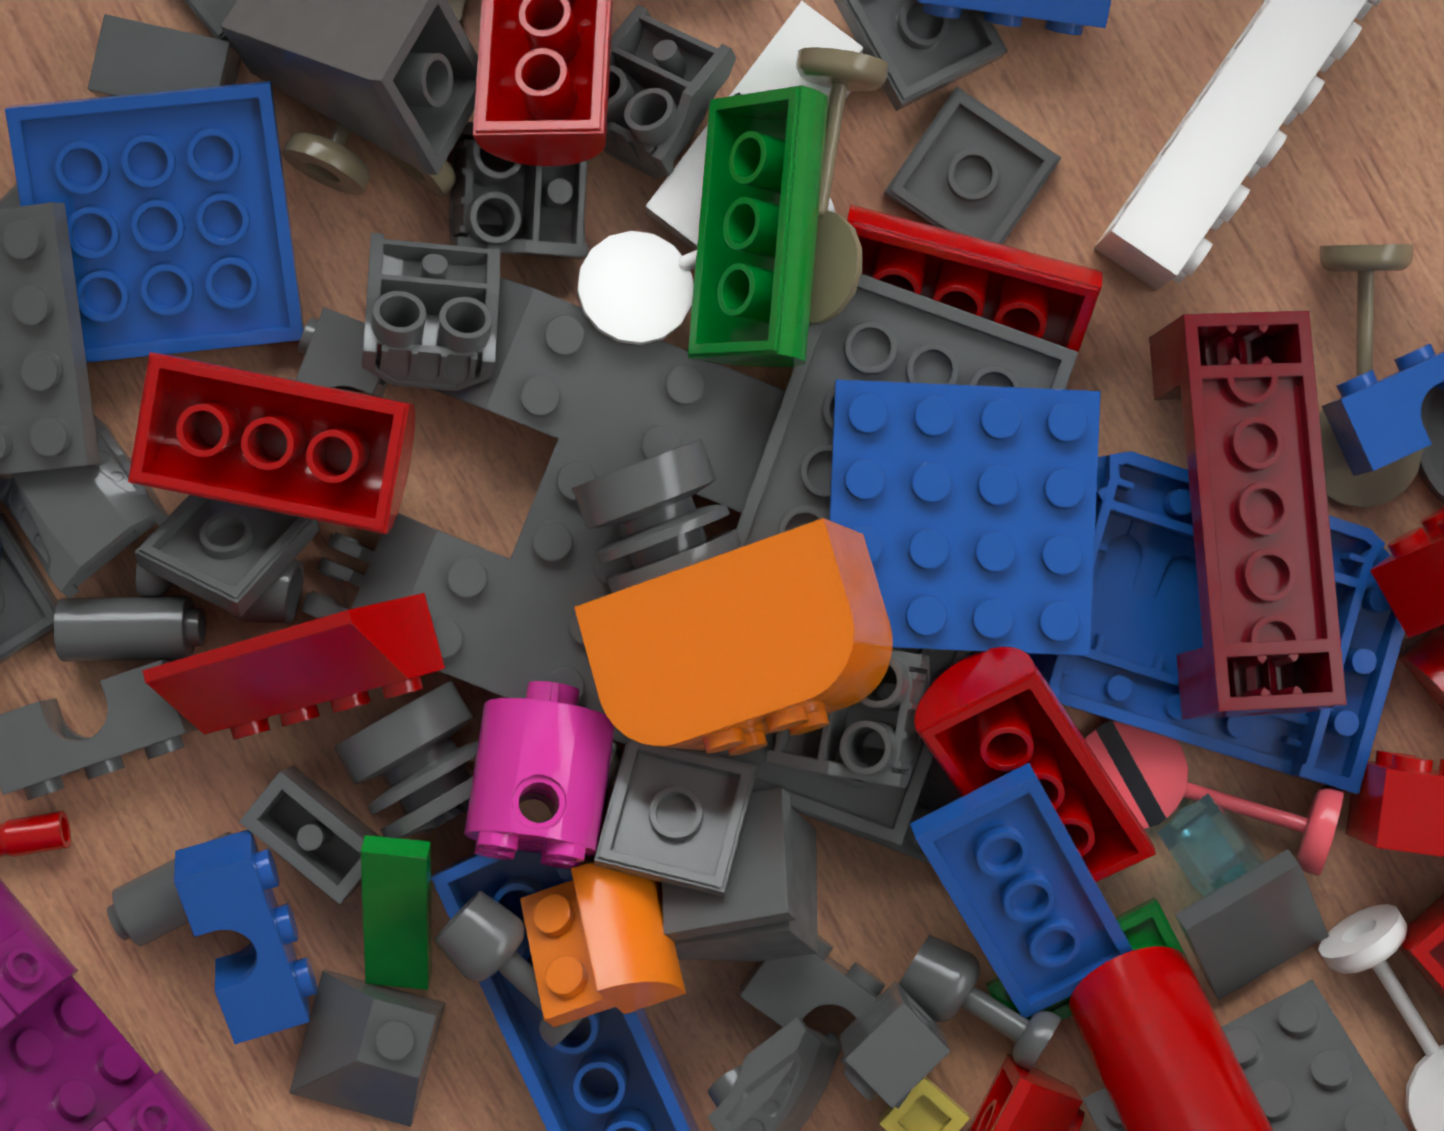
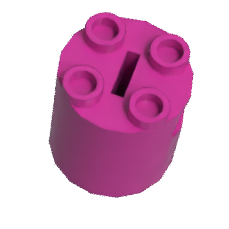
M532 681L527 685L526 698L490 699L484 703L464 832L468 838L476 840V855L494 859L513 860L517 850L542 853L541 864L571 869L580 866V862L585 860V856L596 854L615 726L606 714L578 706L580 690L578 688L556 682ZM526 800H539L548 806L552 819L543 823L532 822L522 815L519 804Z

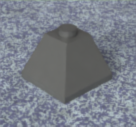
M324 969L289 1093L411 1127L446 1003L383 985L365 984V980Z

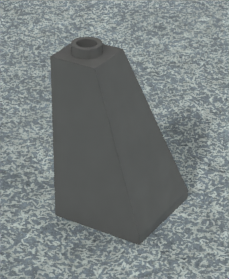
M237 0L220 26L250 73L264 81H272L274 87L425 174L438 175L475 108L478 55L447 0Z

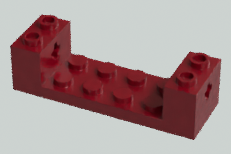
M1276 311L1183 314L1149 337L1154 400L1182 399L1203 647L1177 655L1182 720L1307 713L1347 705L1310 312Z

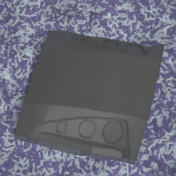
M637 5L611 36L606 145L603 150L610 156L653 178L670 176L674 171L673 162L685 148L706 115L710 106V99H714L717 91L730 76L736 60L732 48L723 44L719 48L713 47L652 18L646 8Z
M467 122L455 143L452 157V168L456 175V181L450 190L449 230L451 245L487 248L488 244L501 245L500 253L560 259H586L589 245H585L589 160L565 166H533L507 161L482 149L473 137V122Z
M371 233L362 368L392 386L460 391L492 379L496 359L501 245L488 244L487 248L384 239V234Z
M95 415L94 422L100 459L99 464L0 475V502L8 508L26 534L49 578L59 591L69 599L80 591L78 588L80 584L156 523L161 526L169 519L152 487L128 482L131 459L116 440L109 427Z
M892 650L890 663L883 679L866 698L852 706L827 714L829 725L799 735H790L789 729L777 732L772 750H767L765 763L906 788L921 748L922 738L915 730V712L922 696L930 687L929 656Z
M796 1017L747 1054L742 1065L725 1073L711 1085L708 1094L717 1108L708 1116L709 1121L716 1131H800L811 1116L828 1085L833 1067L842 1049L841 1041L834 1032L831 1031L825 1035L806 1027L802 1019Z

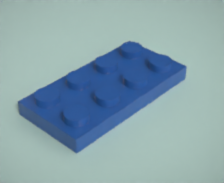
M1030 763L910 823L915 839L1021 1016L1027 1018L1071 996L1076 986L1094 969L1119 955L1133 951L1131 944Z

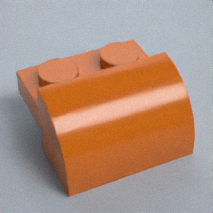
M593 862L571 868L573 876L571 881L520 898L543 1017L552 1027H557L613 1007L618 1008L623 1014H627L686 994L675 943L668 936L664 935L661 882L598 867Z

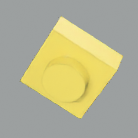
M926 1076L911 1090L898 1109L889 1106L878 1118L879 1124L887 1131H959L970 1119L968 1113Z

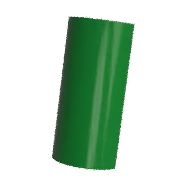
M799 85L710 99L688 347L689 359L753 367H796L806 364L828 111V97L818 90Z

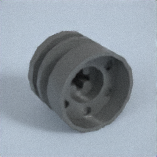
M702 439L572 488L587 529L617 525L622 536L596 553L600 563L628 554L633 566L606 578L611 593L727 553L742 545L736 529L707 537L705 534L704 525L730 514L726 504L710 505L696 508L691 496L717 480Z
M453 680L401 707L334 747L354 784L364 783L380 776H384L390 787L368 806L372 815L397 801L405 812V815L380 829L384 837L401 838L422 833L426 834L468 810L473 774L466 762L476 757L479 740L458 748L451 737L473 718Z

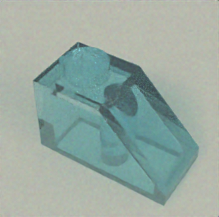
M1208 793L1196 803L1181 809L1170 823L1157 832L1192 885L1204 897L1267 861V858L1234 818Z

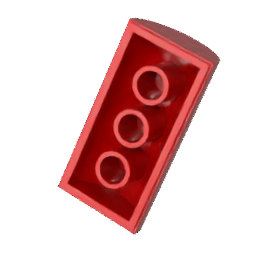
M482 0L473 137L482 149L501 159L533 166L577 164L592 159L602 152L606 145L613 0Z
M853 204L850 205L847 221L855 228L862 247L863 275L1079 353L1102 288V271Z
M149 352L128 482L387 534L392 529L398 515L408 478L415 434V407L411 403Z
M997 647L975 653L946 670L926 690L915 712V730L962 797L1030 763L1096 882L1156 855L1151 839L1026 652L1013 647Z
M1163 946L1133 950L1100 965L1076 986L1069 1001L1070 1012L1125 1131H1274L1189 961L1181 951Z

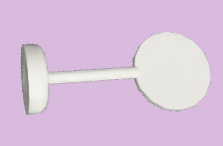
M830 198L828 211L836 213ZM628 231L608 236L590 250L580 267L577 293L583 313L599 332L617 342L643 345L663 340L681 326L692 306L694 281L690 270L696 266L697 250L682 256L674 245L651 233Z
M1390 904L1374 905L1350 915L1330 929L1328 932L1329 936L1320 943L1319 952L1331 970L1342 974L1359 973L1373 968L1426 1054L1415 1065L1406 1085L1405 1108L1412 1127L1416 1131H1444V1044L1441 1046L1437 1044L1386 961L1405 941L1408 927L1396 906Z

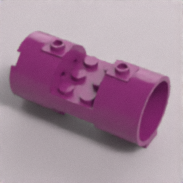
M0 879V1131H214L162 1069L155 1074L74 979L73 976L78 972V969Z

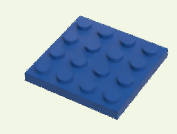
M272 81L14 105L5 108L20 206L50 202L65 203L86 363L149 356V352L174 354L298 341L301 339L304 331V321Z
M835 380L829 520L864 535L890 621L894 648L987 651L997 647H1013L1032 654L1090 656L1101 391Z

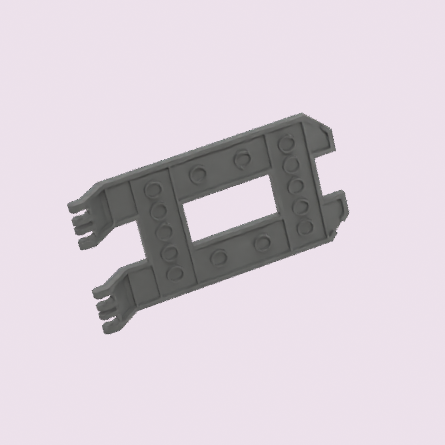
M500 277L496 359L493 378L460 391L431 390L500 415L558 439L511 558L452 536L398 512L392 529L387 534H381L375 550L359 544V540L342 533H331L327 546L369 563L366 573L325 557L321 558L317 569L320 570V574L340 582L345 580L360 587L352 609L425 592L445 669L439 670L440 672L506 698H526L527 685L532 681L567 684L580 690L578 706L605 714L599 700L574 607L612 594L606 578L633 565L629 554L600 563L596 553L622 536L617 525L587 529L572 488L702 439L717 480L695 495L720 505L726 504L728 508L742 513L785 391L721 364L689 359L687 350L662 340L643 345L617 342L599 332L585 316L581 307L535 288ZM312 590L311 593H307L301 611L314 617L322 618L350 610L351 608L335 602L336 599ZM971 651L970 656L981 651ZM615 727L613 740L626 744L628 737ZM934 756L910 823L962 797ZM792 807L798 813L930 864L915 839L910 823L900 846Z

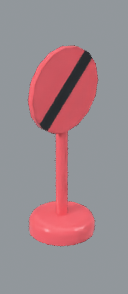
M1114 721L1102 723L1085 738V741L1143 829L1159 825L1177 810L1183 797L1301 832L1296 860L1300 864L1302 871L1316 876L1321 874L1337 827L1344 790L1331 786L1321 787L1316 791L1312 799L1307 817H1303L1187 782L1189 767L1182 746L1176 740Z

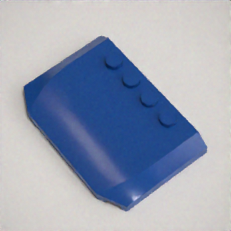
M1129 451L1098 457L1090 656L1027 654L1031 657L1063 706L1323 786H1331L1348 793L1359 794L1405 631L1370 571L1390 556L1383 548L1385 543L1370 528L1329 515L1347 705L1307 713L1182 720L1177 655L1203 647L1188 469Z

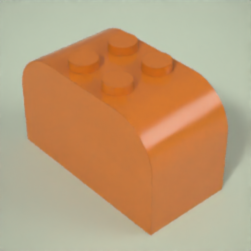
M825 518L574 607L599 700L605 714L622 734L636 742L651 746L706 751V753L728 750L729 755L733 756L751 752L768 745L765 735L772 732L789 729L790 735H799L829 725L827 714L860 702L879 685L888 669L893 649L890 621L864 535Z

